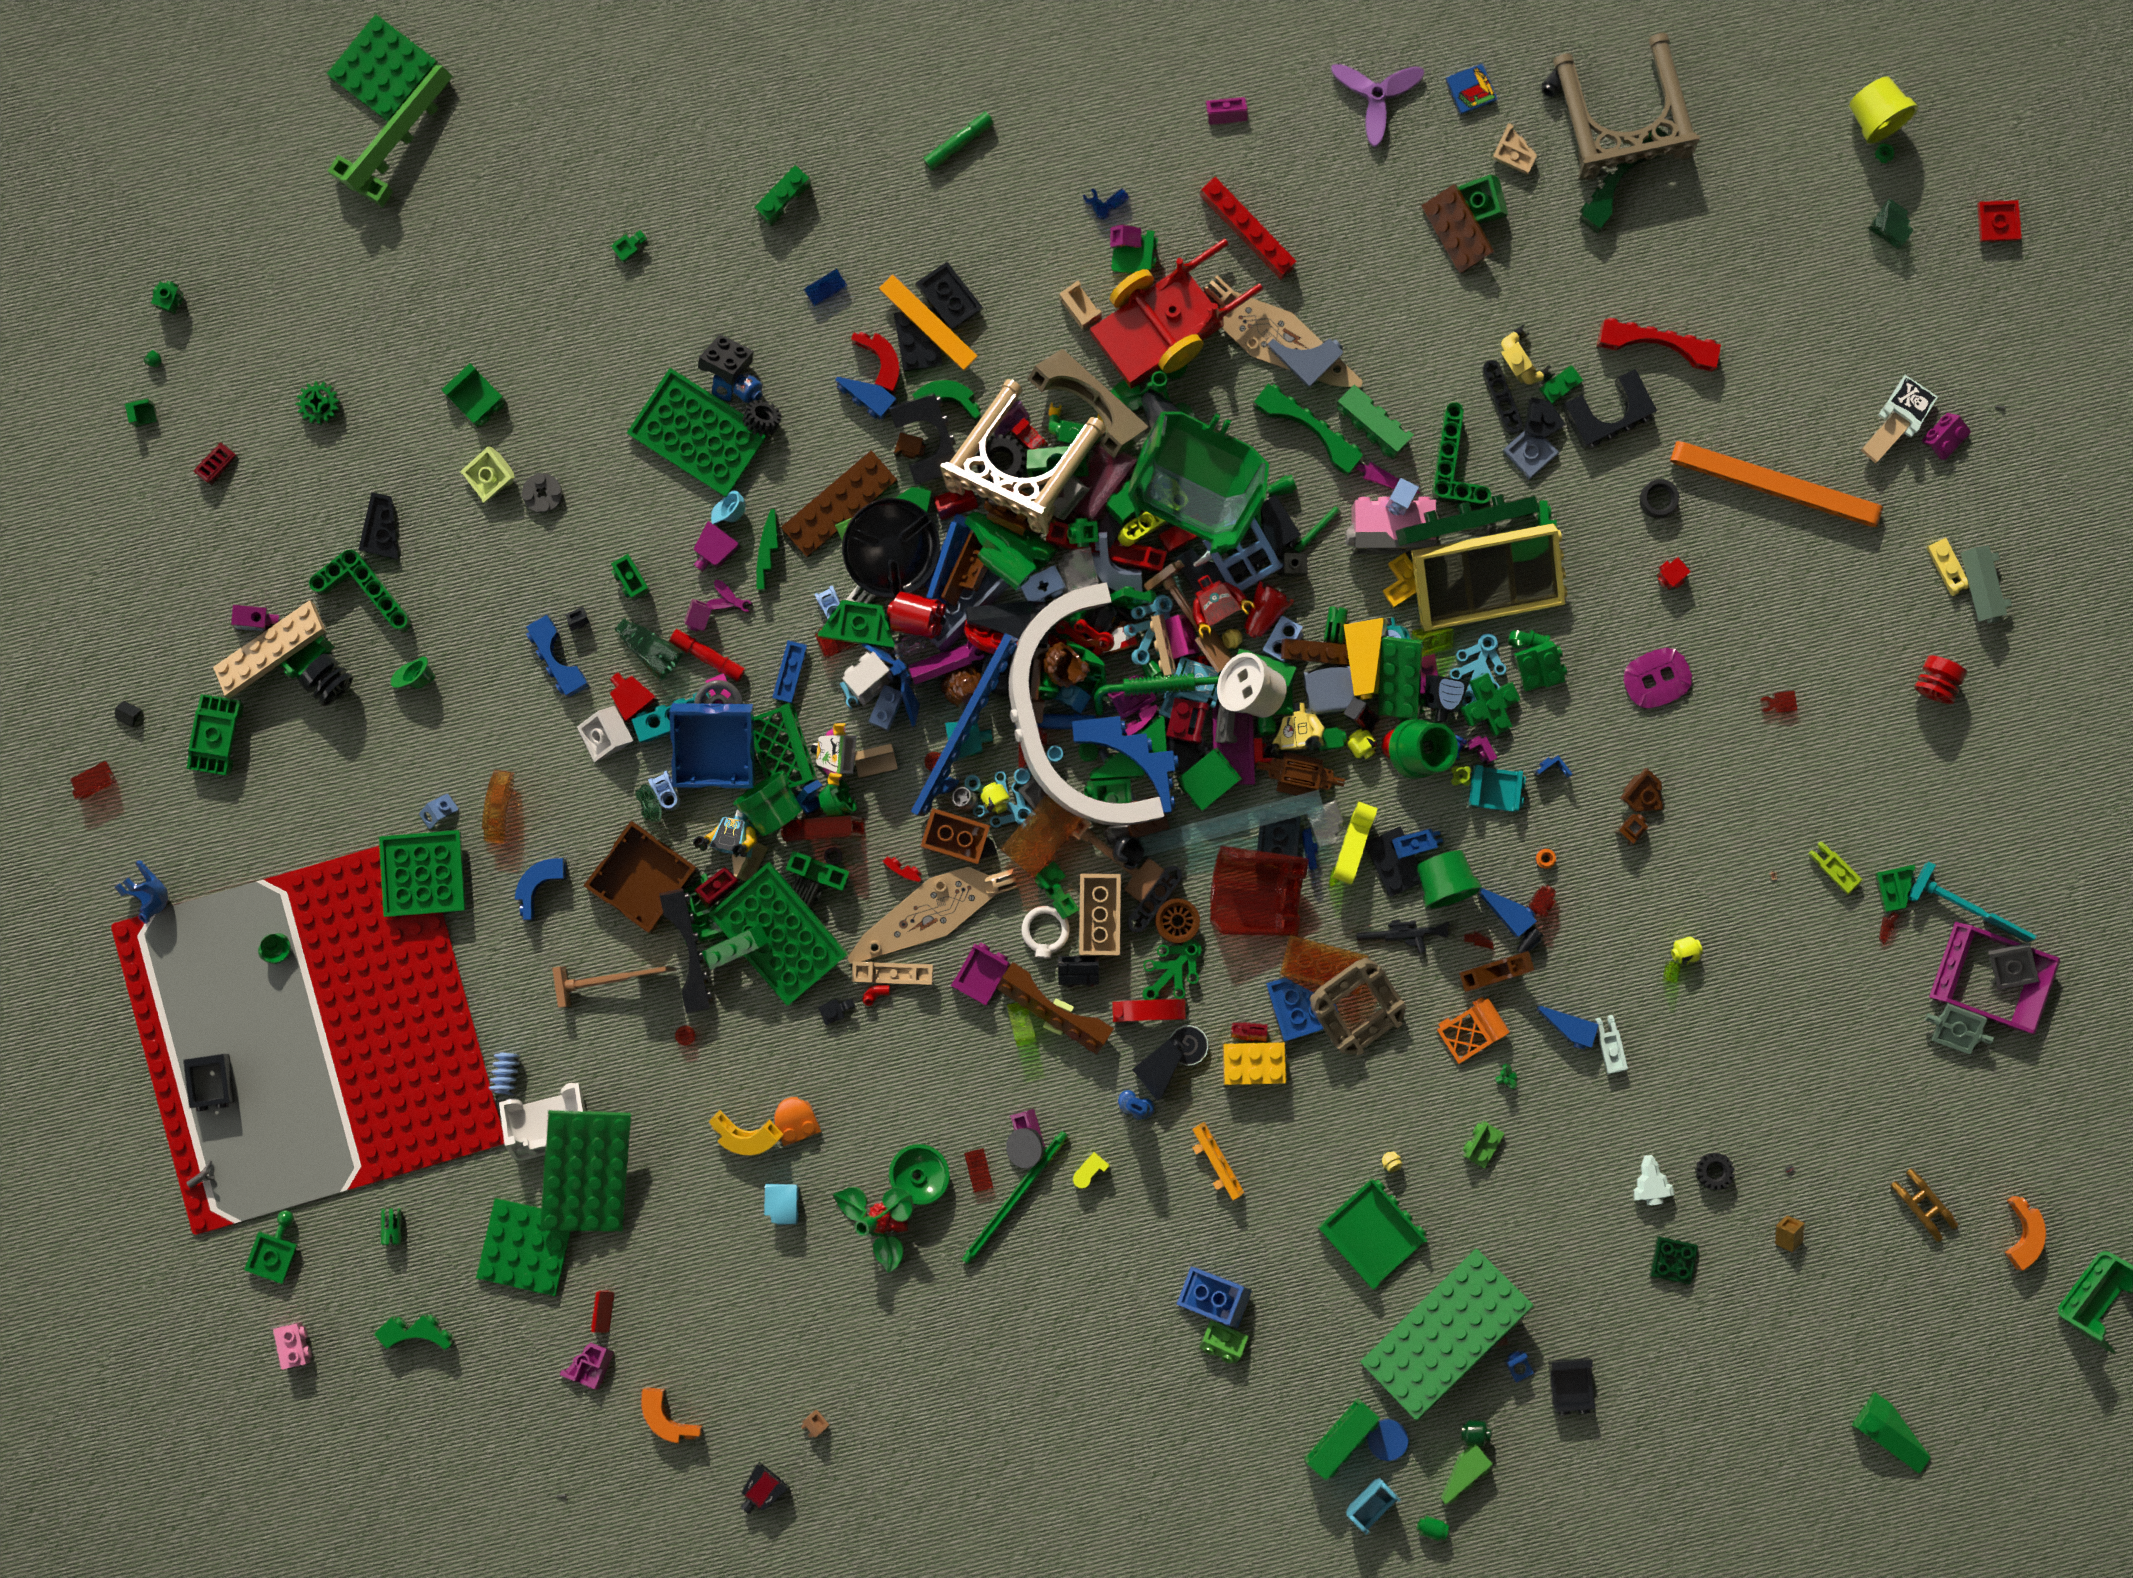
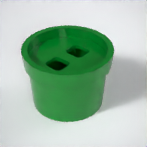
M1410 719L1402 722L1393 731L1389 742V755L1393 766L1401 775L1410 779H1420L1447 770L1453 765L1458 754V743L1453 731L1446 725L1430 723L1426 720ZM1430 740L1433 751L1430 754H1425L1423 742Z
M783 770L757 783L733 803L740 813L745 814L761 836L768 835L779 829L802 811L800 804L788 785L789 780Z
M1463 850L1440 854L1417 866L1424 891L1423 901L1427 910L1458 903L1483 890L1479 879L1474 876Z

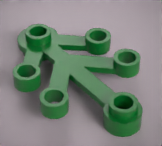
M1193 939L1184 942L1182 946H1158L1157 954L1159 956L1165 957L1168 954H1181L1177 960L1153 961L1148 959L1144 962L1143 968L1147 972H1151L1154 969H1168L1153 986H1148L1143 990L1142 996L1144 1000H1157L1159 990L1173 975L1175 982L1173 995L1177 999L1183 998L1185 990L1182 980V965L1187 960L1189 968L1187 981L1190 984L1198 982L1196 958L1201 954V945ZM1189 946L1195 947L1194 953L1188 952ZM1165 947L1167 949L1166 954H1160L1159 949ZM1152 962L1153 968L1149 970L1145 967V964ZM1191 974L1196 975L1195 982L1189 980ZM1177 989L1183 991L1181 997L1176 996L1175 991ZM1149 990L1155 993L1153 998L1147 996Z

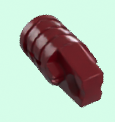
M1232 1023L1231 1037L1247 1041L1266 1042L1268 1024Z

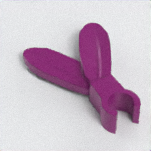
M714 581L716 590L724 598L709 600L707 604L712 606V610L735 606L742 609L745 613H749L748 609H744V604L749 603L753 605L751 601L736 598L723 581Z

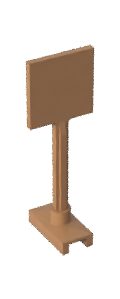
M1178 560L1168 565L1146 582L1144 587L1148 591L1163 584L1199 633V628L1192 616L1193 609L1176 586L1177 583L1172 577L1184 567L1182 561ZM1204 630L1202 631L1203 638L1198 637L1195 641L1218 673L1223 670L1233 656L1215 630L1211 631V636L1209 632Z
M1080 818L1078 822L1082 826L1078 825L1076 827L1078 831H1069L1068 835L1073 839L1080 840L1082 838L1086 842L1089 841L1115 862L1112 855L1113 850L1098 839L1094 832L1089 829L1091 826L1089 821ZM1147 858L1139 869L1129 870L1122 867L1132 875V879L1124 890L1141 902L1164 869L1150 858ZM1170 875L1167 881L1162 879L1161 882L1166 883L1170 888L1172 884L1168 882L1170 879L1175 878ZM1159 885L1156 887L1155 893L1158 897H1162L1165 895L1166 889L1164 886ZM1152 902L1144 903L1145 907L1153 911L1154 905Z
M553 967L558 1008L571 1007L570 992L577 991L579 988L626 981L633 977L638 978L674 972L676 967H660L582 980H568L566 967Z

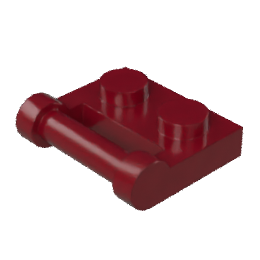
M1175 697L1166 737L1194 744H1202L1203 725L1210 705ZM1192 710H1198L1194 734L1189 735L1187 733Z

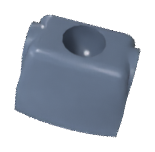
M1350 666L1346 668H1326L1309 674L1308 672L1303 673L1309 714L1324 716L1344 713L1352 699L1355 698Z

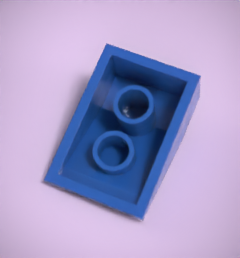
M1191 1266L1177 1305L1238 1329L1252 1290Z

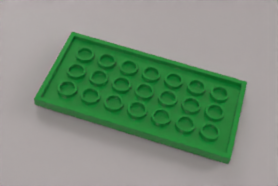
M1476 1248L1360 1362L1418 1422L1535 1306Z

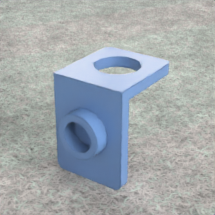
M445 794L427 803L419 815L427 827L432 829L440 819L456 812L458 807L449 794ZM426 812L431 815L432 822L428 820Z

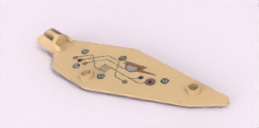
M1218 275L1215 276V280L1227 292L1222 290L1214 281H1211L1209 285L1222 297L1221 299L1209 287L1206 286L1204 288L1221 308L1242 295L1233 291ZM1253 298L1223 317V329L1250 356L1288 370L1290 369L1267 347V344L1272 339H1275L1285 347L1296 350L1312 349L1323 344L1293 313ZM1340 358L1318 379V381L1331 386L1352 387L1354 384L1358 388L1362 386V380ZM1337 366L1340 368L1341 371L1339 373H1335L1333 371V368Z
M968 866L929 878L863 934L849 954L848 961L852 964L853 961L861 962L947 936L992 897L1019 888L1018 884L998 888L1015 882L1016 876L995 880L1013 874L1014 870L1010 869L997 874L987 875ZM877 944L879 947L878 949L873 950L871 949V945Z

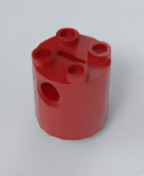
M900 592L890 602L887 616L893 631L910 635H921L932 639L935 635L939 636L941 634L942 624L940 622L941 617L945 614L946 605L942 604L939 599L933 600L920 595Z

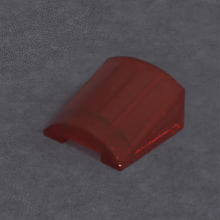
M1220 846L1212 876L1210 922L1224 935L1298 936L1300 924L1298 910L1302 882L1307 876L1309 859Z

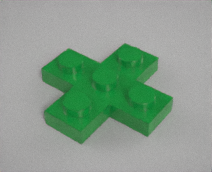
M1484 673L1469 681L1476 700L1460 708L1468 727L1486 720L1493 736H1497L1511 728L1512 724L1505 708L1521 700L1513 682L1495 689L1489 673Z

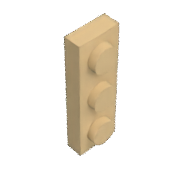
M1164 614L1152 616L1150 627L1151 631L1155 632L1156 640L1154 645L1161 659L1159 660L1160 671L1164 675L1176 673Z

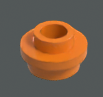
M1542 849L1536 855V863L1543 869L1553 867L1556 862V855L1550 849ZM1544 855H1547L1549 857V861L1547 863L1543 862L1542 857Z

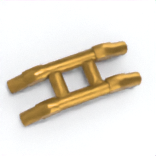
M1910 1168L1906 1174L1921 1189L1916 1195L1911 1197L1897 1181L1893 1182L1890 1186L1919 1218L1935 1241L1939 1242L1943 1237L1931 1219L1940 1212L1951 1229H1955L1958 1223L1923 1178ZM1925 1197L1934 1205L1926 1213L1917 1205Z

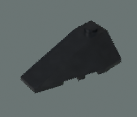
M1022 601L966 607L967 624L989 632L993 630L1003 633V637L1006 633L1020 639L1029 623L1049 604ZM1049 630L1041 638L1037 647H1047Z

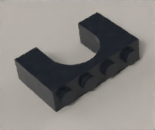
M1636 369L1619 376L1614 381L1625 402V414L1621 420L1614 423L1598 420L1592 414L1583 394L1564 403L1562 406L1583 449L1587 447L1593 449L1601 444V440L1607 438L1609 441L1618 436L1617 432L1625 430V432L1630 431L1636 427V423L1640 421L1646 423L1654 418L1653 415L1657 412V409Z
M934 392L889 407L895 428L915 421H927L932 423L939 431L940 444L936 452L928 458L908 464L915 485L943 476L940 465L946 462L949 463L956 454L953 448L956 445L952 433L948 434L946 428L950 426L946 414L942 415L940 410L943 407L940 396H935Z

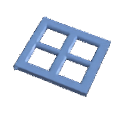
M1255 518L1250 527L1258 539L1257 542L1245 549L1239 543L1238 547H1236L1238 553L1224 561L1218 552L1210 554L1225 581L1236 586L1241 591L1284 566L1278 560ZM1203 540V543L1205 544L1206 548L1210 553L1211 542ZM1263 548L1272 564L1256 573L1248 556ZM1243 560L1252 576L1236 584L1228 568Z

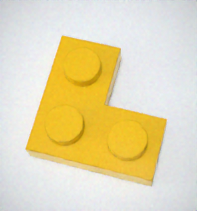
M1406 553L1388 563V566L1398 579V581L1382 591L1392 608L1416 594L1414 568Z

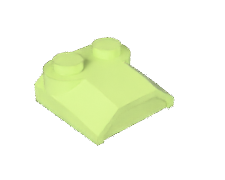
M487 447L460 471L480 496L483 503H486L505 486L511 485L515 478L513 470L500 453L492 447Z

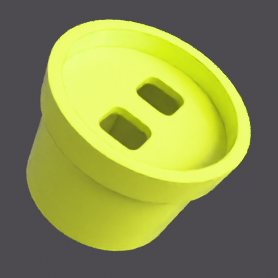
M1888 76L1877 79L1867 85L1849 103L1851 111L1863 129L1862 134L1868 144L1877 143L1898 131L1913 118L1919 108L1910 97L1904 95Z

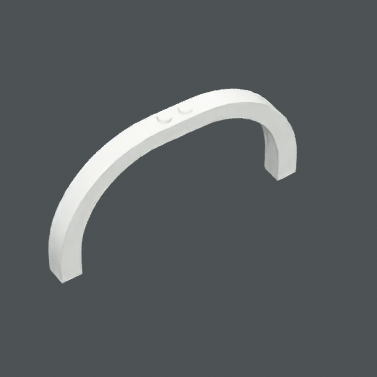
M1106 582L1076 589L1062 595L1038 613L1026 627L1013 653L1009 670V697L1012 708L1010 710V717L1012 722H1015L1017 729L1015 730V737L1017 742H1020L1030 772L1045 793L1057 804L1076 816L1092 822L1106 825H1133L1164 817L1160 797L1132 803L1115 804L1092 799L1069 786L1053 769L1046 757L1029 693V669L1033 654L1041 638L1051 626L1071 614L1110 604L1111 598Z

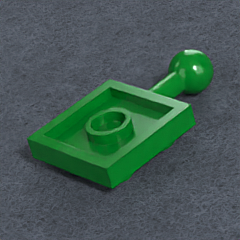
M290 1211L279 1213L277 1217L279 1226L275 1236L258 1231L244 1271L284 1284L298 1244L283 1239L286 1228L294 1221V1216Z

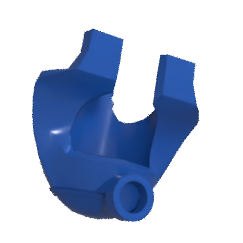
M139 860L136 862V865L146 879V882L136 885L127 878L123 883L129 891L121 883L117 884L115 888L121 896H133L141 901L142 906L139 910L141 913L138 917L143 923L147 924L153 915L158 914L166 907L169 898L164 884L148 869L143 861Z

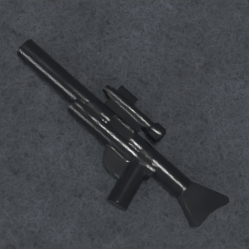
M1399 919L1391 920L1392 923L1388 924V927H1392V930L1356 933L1357 941L1385 939V942L1405 940L1408 946H1417L1418 953L1420 954L1426 952L1423 942L1424 936L1438 935L1444 938L1448 937L1449 922H1445L1437 927L1409 929L1408 926H1416V921L1400 922Z

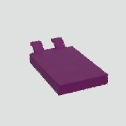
M968 640L965 646L964 644L912 663L908 667L916 685L969 665L973 660L984 658V655L979 648L972 645Z

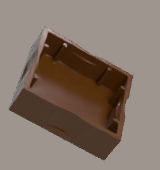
M630 821L615 841L608 856L599 863L583 886L606 903L615 907L646 932L652 934L664 918L659 893L681 888L684 890L699 868L635 822Z

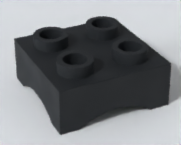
M719 334L699 356L698 369L714 373L726 383L733 385L740 373L753 362L754 351Z

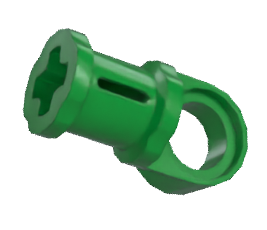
M1517 630L1511 631L1508 644L1518 649L1529 648L1530 646L1535 647L1549 642L1550 635L1543 636L1534 633V630H1530L1529 633Z

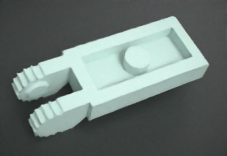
M1613 1015L1607 1016V1021L1611 1032H1604L1603 1022L1600 1018H1596L1595 1023L1599 1024L1597 1028L1599 1033L1598 1039L1607 1074L1628 1070L1619 1030L1616 1028Z

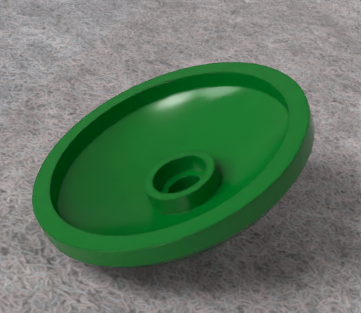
M913 1144L901 1149L892 1159L889 1167V1182L891 1188L901 1187L908 1190L912 1195L913 1205H926L937 1200L945 1192L949 1182V1167L945 1158L935 1148L924 1144ZM918 1174L920 1180H915L913 1175Z

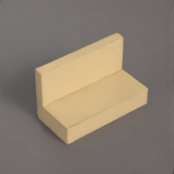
M892 744L855 752L854 761L859 778L898 769Z

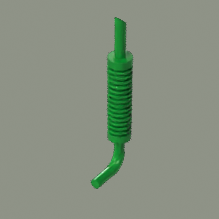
M1187 673V676L1186 674H1183V676L1182 674H1179V676L1175 674V677L1174 675H1171V677L1163 675V678L1162 676H1159V678L1151 676V678L1147 677V679L1139 677V679L1135 678V680L1133 678L1131 680L1125 678L1123 679V684L1104 685L1095 692L1096 715L1103 714V696L1108 693L1124 692V696L1127 697L1131 696V694L1139 696V693L1141 695L1143 693L1151 695V692L1153 694L1155 692L1163 694V692L1167 693V691L1169 693L1171 691L1173 693L1175 691L1179 692V690L1181 692L1183 690L1185 692L1187 690L1195 691V686L1218 684L1219 676L1194 678V673Z

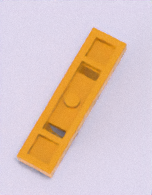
M1205 1122L1197 1125L1192 1130L1200 1143L1195 1145L1193 1150L1196 1155L1205 1151L1220 1179L1213 1183L1214 1187L1218 1190L1225 1186L1232 1200L1240 1197L1245 1192Z

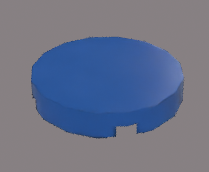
M1395 1420L1378 1421L1380 1423L1373 1432H1368V1447L1372 1454L1381 1460H1396L1407 1449V1432Z

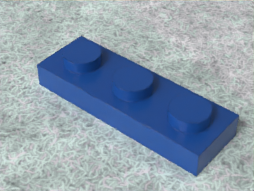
M787 641L772 696L773 699L793 703L807 645Z

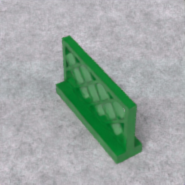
M788 703L780 708L754 716V722L757 720L766 722L761 733L754 728V746L765 779L770 776L769 772L772 775L777 773L782 762L790 766L786 775L789 782L792 783L789 784L790 788L818 780L794 705ZM781 712L783 721L779 727L771 723V720L775 714ZM769 724L778 729L774 739L765 735ZM781 731L789 736L786 746L777 742ZM763 737L772 741L767 752L760 747ZM775 743L784 747L780 758L771 754ZM787 750H790L795 755L792 764L783 760ZM769 756L778 760L774 771L766 766ZM793 769L800 771L802 780L794 782L789 779Z

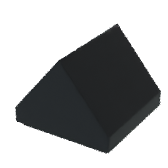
M123 701L115 708L114 718L133 727L142 709Z

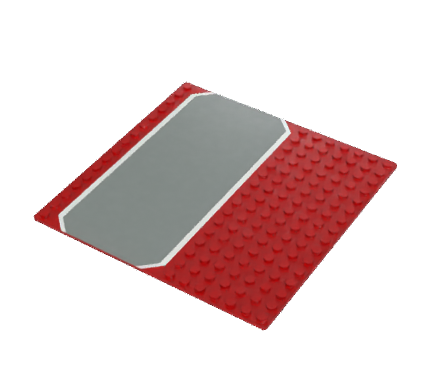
M379 846L164 908L158 914L153 915L147 924L143 923L136 916L111 925L191 1231L194 1235L505 1143L503 1127L493 1091L489 1090L491 1086L444 914L431 913L384 917ZM282 933L288 937L291 944L288 958L277 964L263 961L258 955L261 940L268 934ZM229 1054L235 1102L229 1103V1107L216 1109V1105L208 1106L209 1110L196 1112V1108H189L183 1060ZM220 1063L193 1067L197 1102L224 1098ZM211 1160L212 1164L207 1176H213L215 1180L202 1181L190 1189L186 1182L198 1175L205 1168L208 1161Z

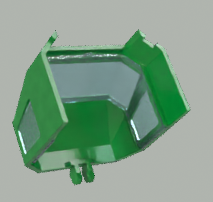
M1161 412L1143 444L1130 481L1128 496L1135 509L1136 518L1138 519L1142 509L1211 542L1210 554L1216 553L1221 549L1238 547L1266 499L1269 463L1252 446L1226 434L1231 420L1226 419L1221 430L1215 429L1220 419V415L1215 413L1210 424L1207 425L1183 412Z

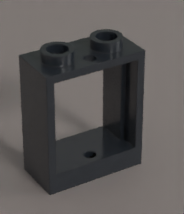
M229 1054L183 1060L189 1108H196V1112L209 1110L208 1106L216 1105V1109L229 1107V1103L235 1102ZM220 1063L224 1098L197 1102L193 1067Z

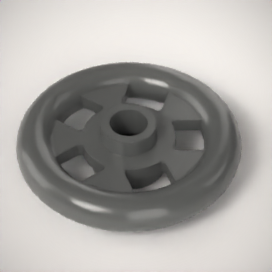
M714 680L704 684L698 690L694 704H715L717 700H720L722 704H743L738 689L731 683L723 680ZM713 689L716 694L709 699L706 693ZM723 689L731 693L729 698L721 694Z

